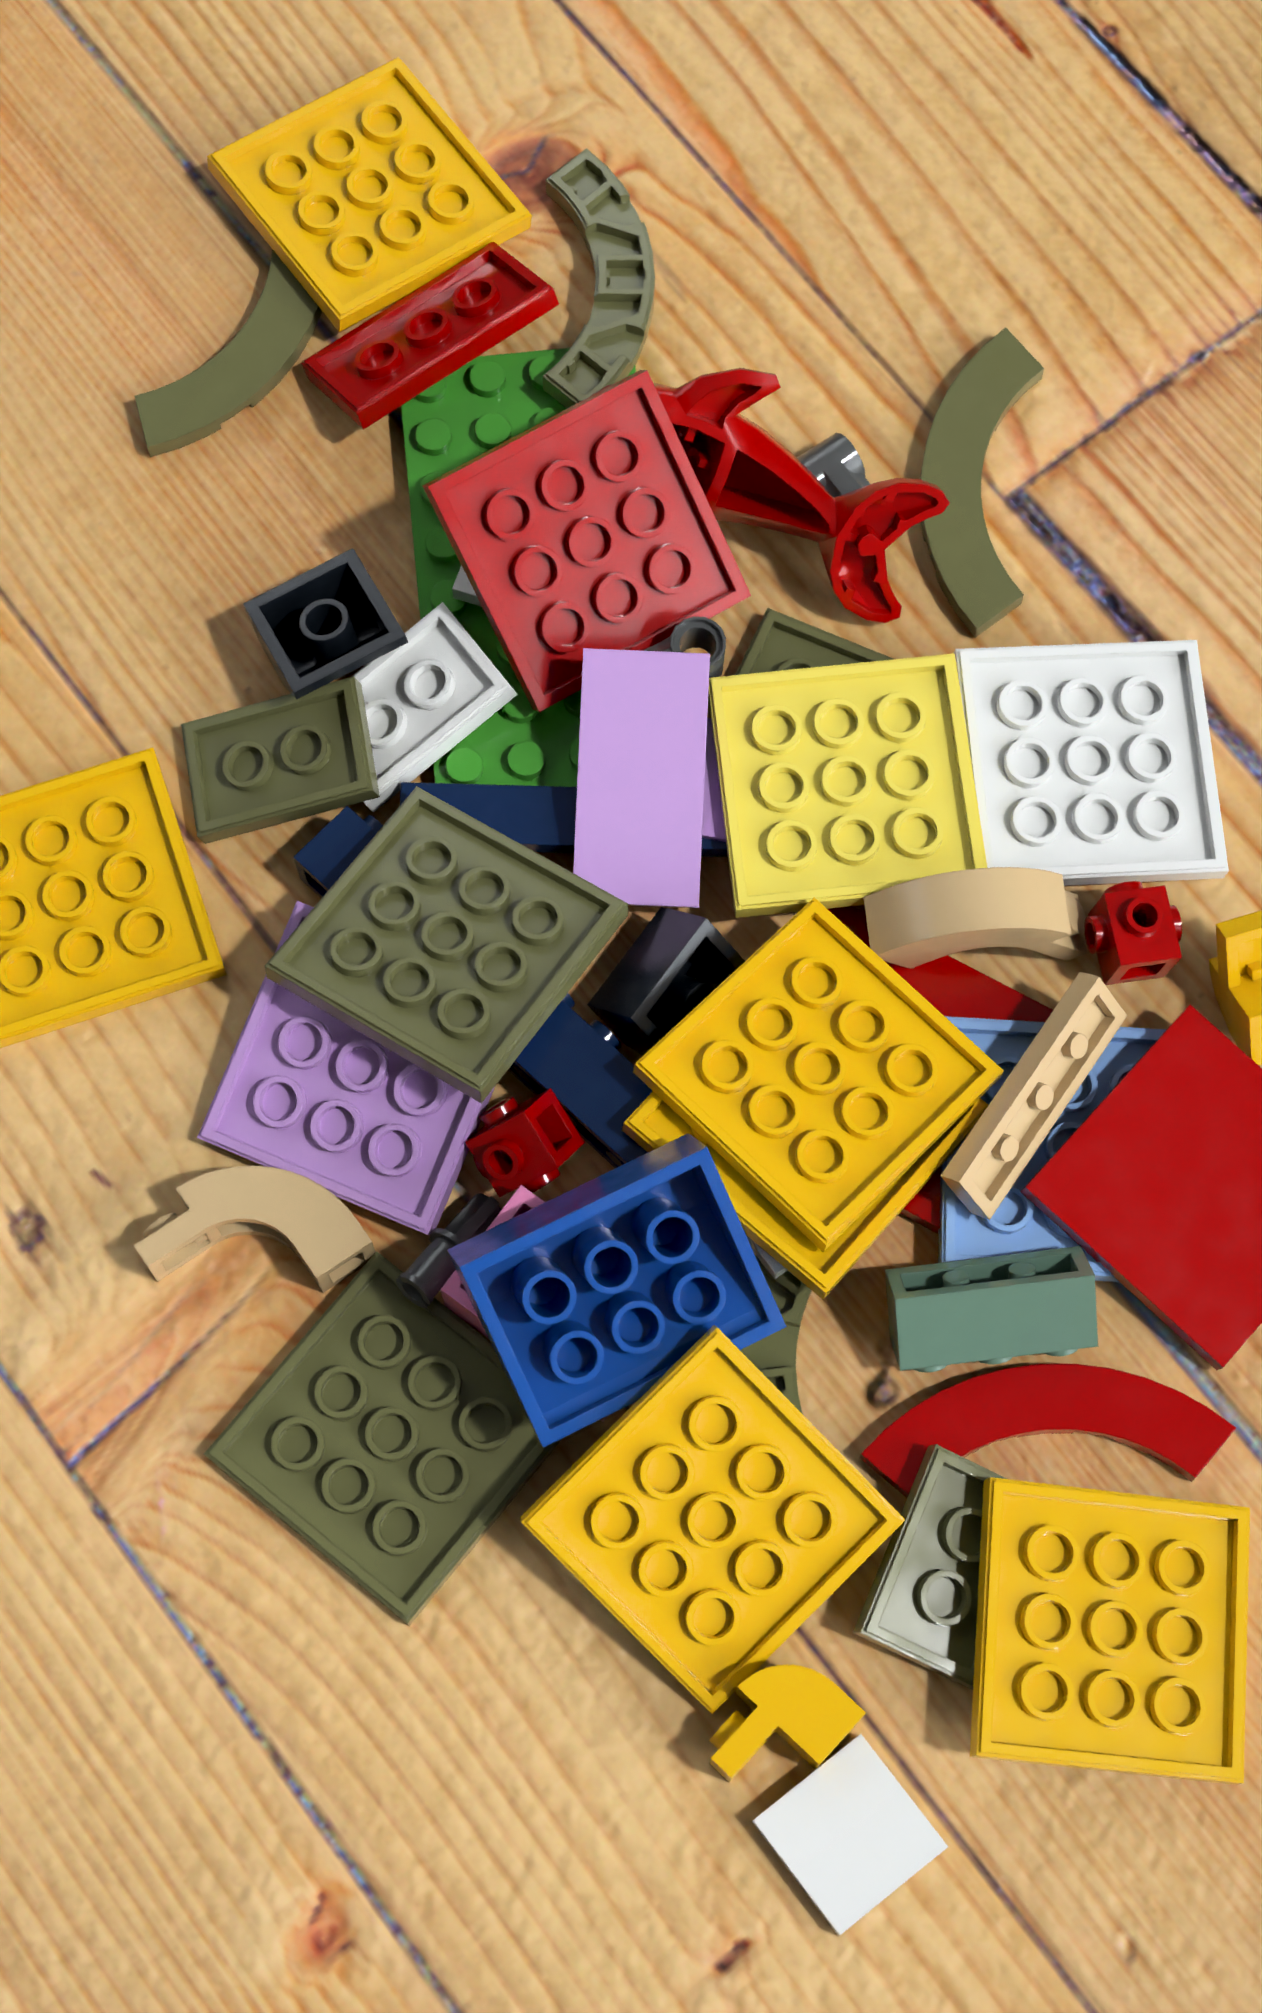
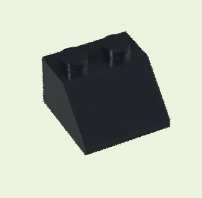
M353 548L243 604L263 650L285 688L296 699L408 643L405 633Z
M661 907L587 1005L625 1045L643 1056L742 965L745 960L707 918Z

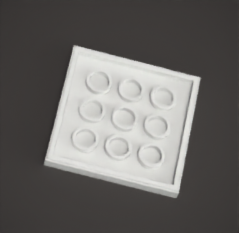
M1197 640L955 649V660L987 868L1018 867L1052 871L1063 875L1064 886L1111 884L1129 881L1154 882L1220 879L1225 877L1229 872Z

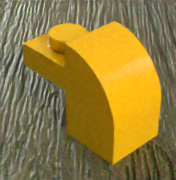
M1262 910L1216 923L1217 957L1209 959L1214 993L1228 1030L1237 1046L1258 1065L1262 1064Z
M785 1664L767 1667L750 1675L737 1686L735 1694L753 1712L745 1718L736 1710L716 1731L709 1741L718 1750L710 1758L709 1764L730 1782L776 1732L816 1770L858 1724L866 1712L833 1681L820 1672L798 1665Z

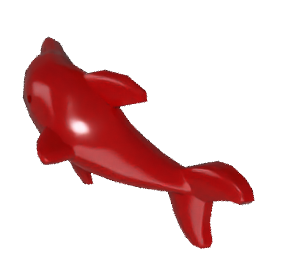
M736 368L701 375L678 388L653 383L716 520L758 526L818 542L832 589L847 610L865 620L887 623L900 618L902 606L895 597L888 582L885 549L910 527L945 511L950 502L937 485L921 479L894 478L875 482L834 498L813 473L785 446L762 427L739 414L781 388L775 374ZM611 385L605 386L604 388H602V389H600L599 391L593 393L592 395H594V394L600 392L601 390H603V389H605V388H607V387H609V386H611Z

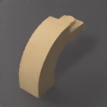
M1018 867L959 870L910 880L863 897L870 949L882 960L910 969L946 955L986 947L1025 948L1065 961L1087 954L1084 935L1086 916L1079 902L1078 894L1066 891L1063 875L1052 871Z
M266 1166L223 1168L205 1173L178 1186L176 1189L189 1210L180 1216H177L176 1213H170L157 1219L143 1232L144 1239L133 1245L158 1282L220 1241L240 1235L269 1237L286 1245L300 1258L323 1293L364 1267L376 1253L371 1239L358 1220L334 1194L307 1177L291 1171Z

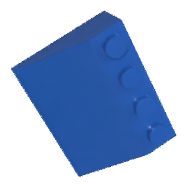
M689 1133L447 1250L477 1316L543 1448L638 1401L713 1325L717 1326L739 1350L786 1327L707 1146Z

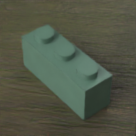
M1081 1246L885 1269L890 1341L900 1371L913 1369L919 1372H935L951 1364L976 1361L984 1364H1001L1017 1356L1041 1353L1050 1356H1066L1073 1354L1078 1349L1098 1347L1095 1274Z

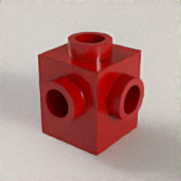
M1129 881L1113 885L1105 890V893L1085 919L1084 935L1086 945L1091 954H1097L1105 985L1163 978L1182 958L1179 946L1182 938V921L1177 907L1169 904L1165 885L1143 888L1142 883L1139 881Z
M551 1088L520 1104L516 1102L513 1096L495 1104L480 1115L484 1126L465 1142L473 1154L477 1169L489 1180L499 1197L519 1188L520 1185L532 1193L548 1185L561 1174L558 1168L585 1143Z

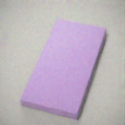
M583 648L573 873L628 903V905L699 908L710 668L709 653Z

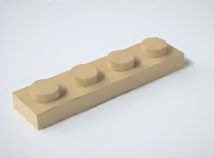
M1079 972L940 1175L971 1214L991 1219L1126 1019L1127 1014L1099 976Z

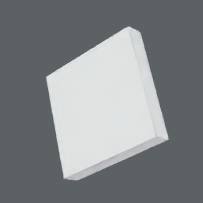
M862 1734L857 1736L752 1821L838 1936L948 1847Z

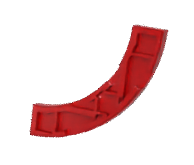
M1035 1364L1006 1368L976 1376L938 1392L911 1408L884 1429L860 1454L859 1458L907 1498L929 1445L937 1444L965 1458L980 1448L1016 1436L1018 1438L1039 1434H1073L1078 1432L1115 1439V1442L1145 1452L1169 1465L1192 1482L1231 1436L1236 1427L1207 1406L1178 1390L1139 1375L1111 1368L1081 1364Z

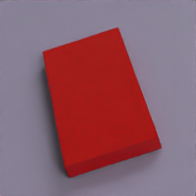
M491 242L304 360L301 364L308 380L364 430L559 305L553 287L495 242Z

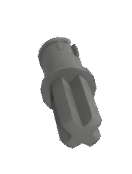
M482 1193L476 1194L444 1229L437 1228L433 1230L429 1237V1246L396 1279V1284L402 1294L417 1306L427 1308L456 1270L447 1250L485 1232L502 1210L499 1207L500 1203L493 1197L489 1198Z

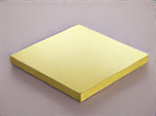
M955 653L709 678L708 700L735 918L799 912L814 897L827 909L864 905L863 897L903 882L946 872L987 868Z

